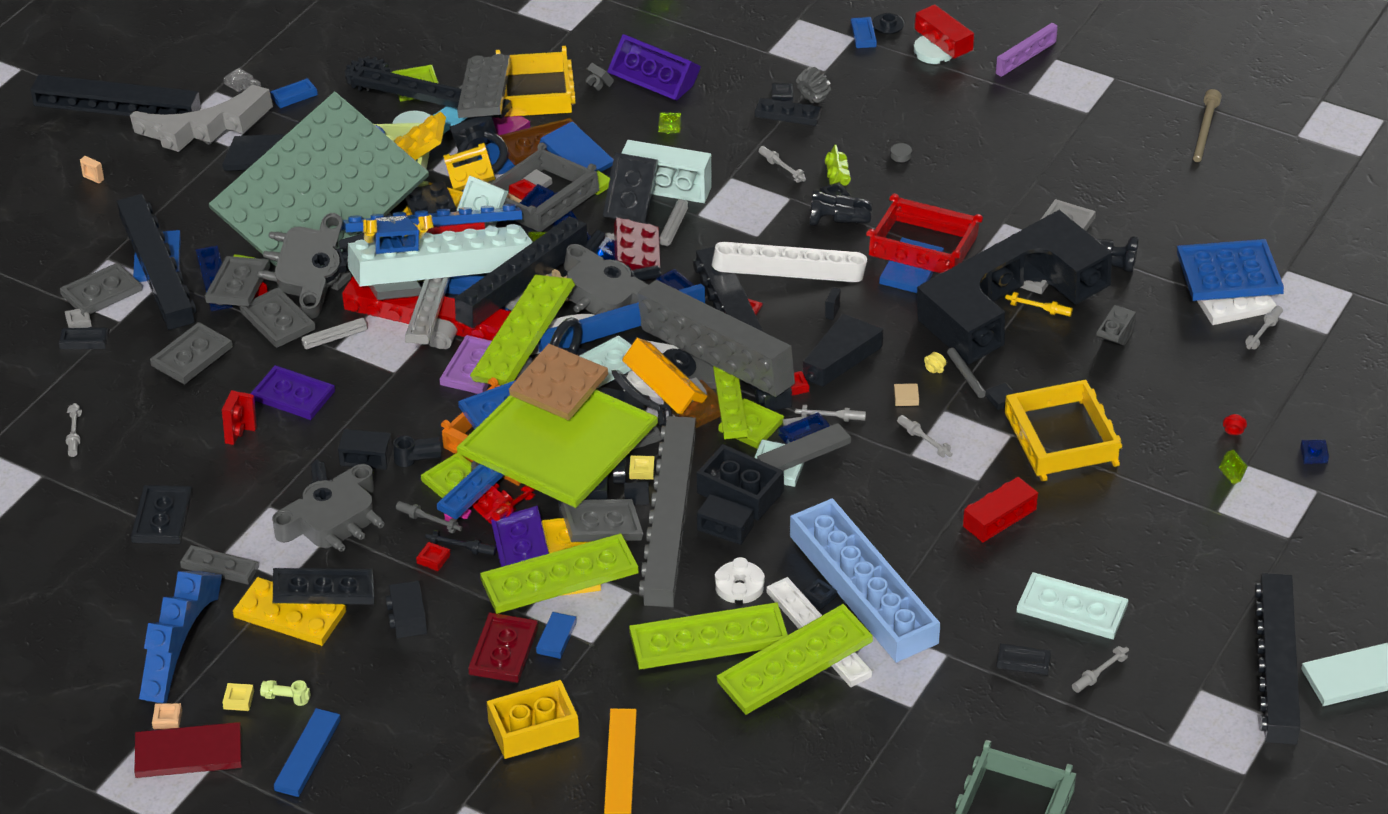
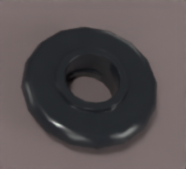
M893 13L880 14L872 21L873 27L885 34L897 33L904 27L902 17Z
M672 348L663 353L687 377L695 373L696 362L686 351Z

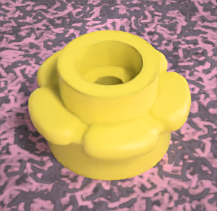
M932 352L924 359L925 367L929 372L942 373L944 371L943 368L946 365V360L941 354Z

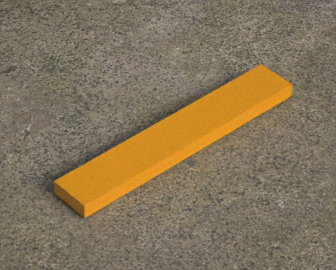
M610 709L604 814H632L636 709Z

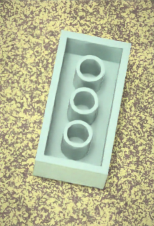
M627 140L622 154L658 160L653 195L705 203L711 190V153Z

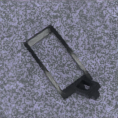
M611 370L615 380L627 393L642 404L658 411L659 426L661 428L662 425L666 426V410H668L669 416H673L672 408L668 404H658L651 399L648 400L640 394L642 393L632 385L621 371Z

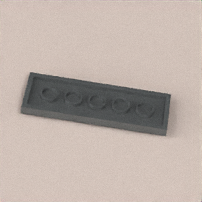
M495 54L492 57L474 56L468 59L457 109L458 118L501 114L511 63L510 55Z

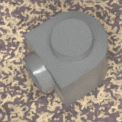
M437 318L430 338V347L448 349L457 334L456 326L450 321Z

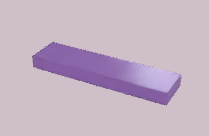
M1054 23L1047 25L997 57L996 74L1001 77L1056 43L1057 25Z

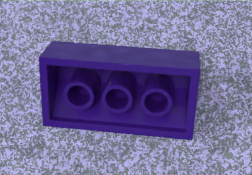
M623 34L607 73L677 101L694 85L701 66Z

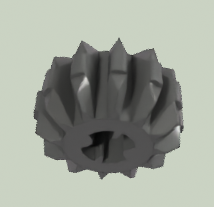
M816 67L804 69L796 79L797 88L801 91L800 94H803L805 99H809L811 103L823 101L831 91L829 86L831 83L827 80V76L823 74L822 70L818 71Z

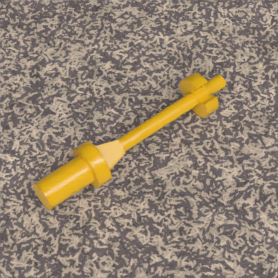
M1013 292L1012 296L1006 295L1005 297L1007 300H1012L1010 304L1013 306L1020 302L1041 307L1050 312L1051 315L1061 314L1069 317L1072 315L1073 308L1058 305V302L1055 301L1045 304L1019 298V293Z

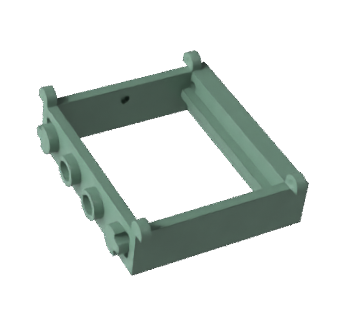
M986 740L981 756L975 757L972 767L973 774H968L964 784V790L966 791L964 795L959 794L955 807L957 810L956 814L968 813L985 771L989 769L1055 789L1045 814H1065L1075 790L1076 773H1072L1073 765L1067 764L1066 769L1062 770L991 749L992 741Z

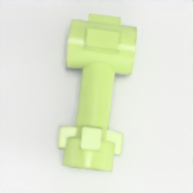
M274 680L263 681L261 684L260 693L266 699L275 698L276 695L293 697L294 703L302 706L308 703L311 696L310 688H307L306 683L302 680L293 682L291 687L277 685V682Z

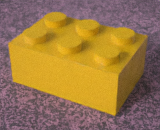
M561 680L487 701L488 722L504 759L579 737L578 716Z

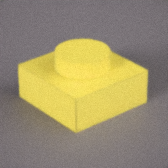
M631 456L629 479L653 480L655 457Z
M228 683L222 702L223 708L226 710L249 711L254 694L253 685Z

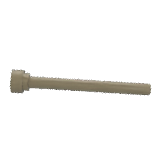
M1215 89L1206 91L1204 96L1206 109L1193 156L1195 162L1202 160L1214 108L1219 106L1222 95Z

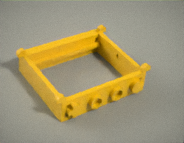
M562 46V52L510 55L511 63L508 75L563 72L566 93L507 96L506 85L504 99L511 100L512 107L504 117L572 113L571 104H575L572 63L571 59L567 60L566 46Z
M1087 380L1006 395L1005 414L1036 475L1040 476L1042 482L1047 481L1048 477L1046 474L1109 461H1112L1114 467L1120 465L1118 457L1119 449H1122L1121 438L1115 434L1112 421L1107 419L1103 405L1097 401L1095 390L1090 388ZM1078 401L1080 404H1084L1103 442L1046 453L1026 412Z

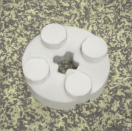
M736 558L733 562L720 567L715 573L716 592L722 599L728 602L735 603V600H743V603H749L759 598L763 593L764 573L758 566L748 562L745 558ZM737 580H742V581H744V583H741V582L735 583V581H737Z

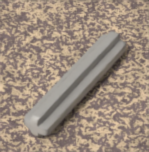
M679 199L676 202L659 237L660 245L669 246L688 209L687 200Z
M359 318L303 336L301 338L302 345L308 350L366 331L367 323L364 318Z

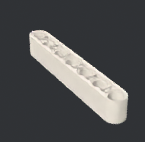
M719 242L715 246L712 267L717 271L729 273L859 282L864 276L867 257L862 253Z

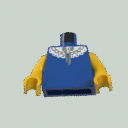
M386 215L384 217H377L375 220H363L364 240L367 243L375 242L376 254L419 251V239L425 235L429 228L434 227L432 215L418 217V225L412 223L407 216Z

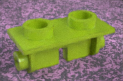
M834 145L831 152H828L825 157V164H827L828 170L827 177L829 178L830 185L840 182L845 186L851 180L849 170H847V156L843 152H838L837 145Z

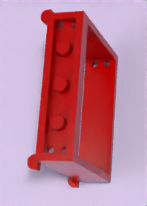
M894 193L889 199L893 203L876 229H869L866 233V236H870V256L943 273L962 263L978 236L979 222L982 223L983 217L980 214L972 216L899 198ZM895 221L963 238L952 254L885 237Z

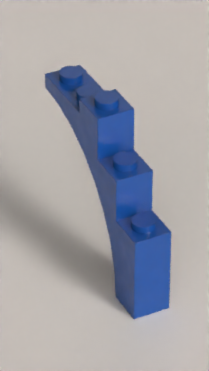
M178 571L174 596L163 597L159 622L148 623L144 649H147L139 699L162 704L167 703L173 673L182 645L199 613L210 602L218 600L221 574L204 571Z

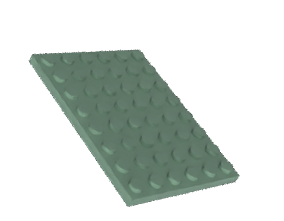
M334 91L209 203V208L263 255L264 251H281L283 242L269 238L271 231L287 233V231L294 227L319 230L323 217L329 213L338 214L342 218V223L343 220H348L349 216L355 215L362 216V219L371 218L370 215L384 214L386 216L429 176V172ZM332 225L328 228H336L337 226ZM344 231L342 239L362 234L363 231L347 233ZM269 260L275 266L277 265V261Z

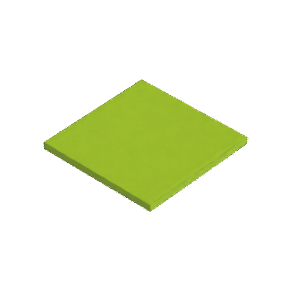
M596 389L570 420L509 395L457 446V453L577 508L658 423V417Z

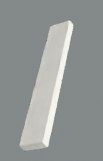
M788 577L767 586V594L775 603L778 602L779 607L798 629L822 616ZM855 652L832 665L850 688L872 677L871 669Z

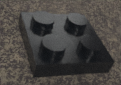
M445 182L416 187L404 198L410 215H415V211L423 210L428 211V214L437 213L438 209H450V212H456L455 204Z

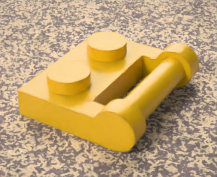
M485 143L478 144L479 147L454 155H443L453 189L458 191L464 190L469 176L476 177L485 182L495 180ZM479 155L482 156L481 160L454 168V163Z

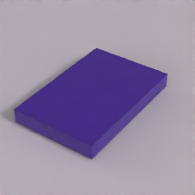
M275 365L250 394L254 395V401L312 420L335 392V386Z
M538 506L512 513L508 517L504 516L499 521L491 520L501 567L549 554Z

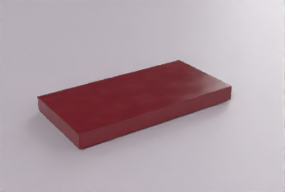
M240 722L135 732V778L242 768Z

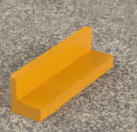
M637 338L622 359L630 369L678 414H683L692 400L703 403L707 398V395L649 341Z

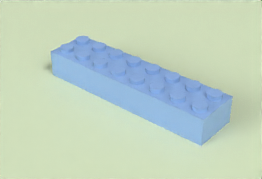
M833 498L790 516V537L829 584L837 590L840 597L896 663L939 644L940 622Z

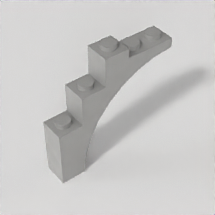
M251 85L230 100L203 110L169 115L134 111L130 118L134 133L158 139L161 141L162 147L179 152L194 138L211 143L226 129L243 134L270 110L273 105L269 89Z

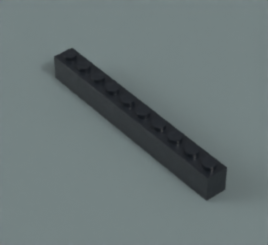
M715 247L696 250V260L693 261L694 270L700 274V282L706 287L707 297L709 301L713 302V308L764 332L736 274L720 272L712 267ZM749 384L750 389L755 390L757 404H761L772 411L792 407L791 387L775 397Z

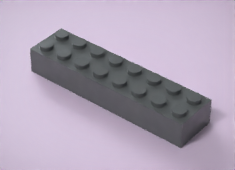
M655 280L637 293L641 326L645 332L775 397L795 384L791 345L658 280Z

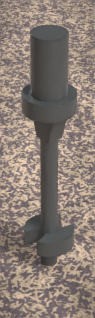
M399 501L396 505V510L409 514L410 518H427L447 526L450 533L462 530V526L458 525L456 519L451 518L448 522L422 511L420 505H410Z

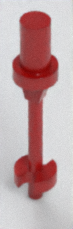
M525 485L521 489V491H524L523 494L510 503L504 501L499 505L498 509L492 513L493 520L499 521L504 516L508 517L511 515L517 503L523 499L530 500L535 496L532 493L535 489Z

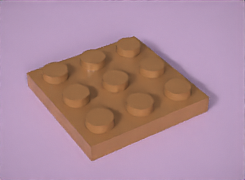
M548 344L511 385L509 393L515 398L570 420L607 377L608 368Z

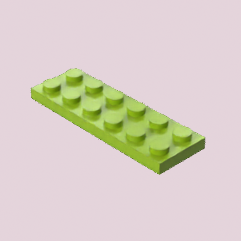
M535 275L470 374L474 382L488 383V380L494 377L497 379L498 385H504L515 380L575 286L571 278Z
M620 533L482 572L480 576L496 614L638 574V565Z
M778 602L629 626L639 669L763 650L787 636Z
M842 604L717 675V682L744 714L747 715L872 643L873 635Z

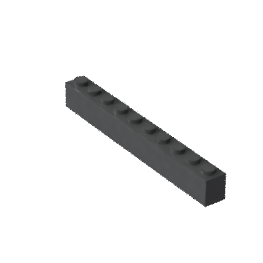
M667 416L666 426L662 425L661 440H664V442H659V456H662V458H657L656 473H659V475L654 477V490H657V492H652V507L655 508L654 510L650 509L649 524H652V527L647 528V541L650 544H645L644 559H647V562L642 563V577H645V580H640L639 595H644V606L674 607L696 437V418Z

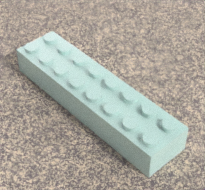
M515 224L501 228L491 226L482 230L465 229L462 232L425 233L419 239V251L376 254L375 242L367 243L365 240H357L354 243H348V269L360 287L490 273L530 245L532 240L521 226Z

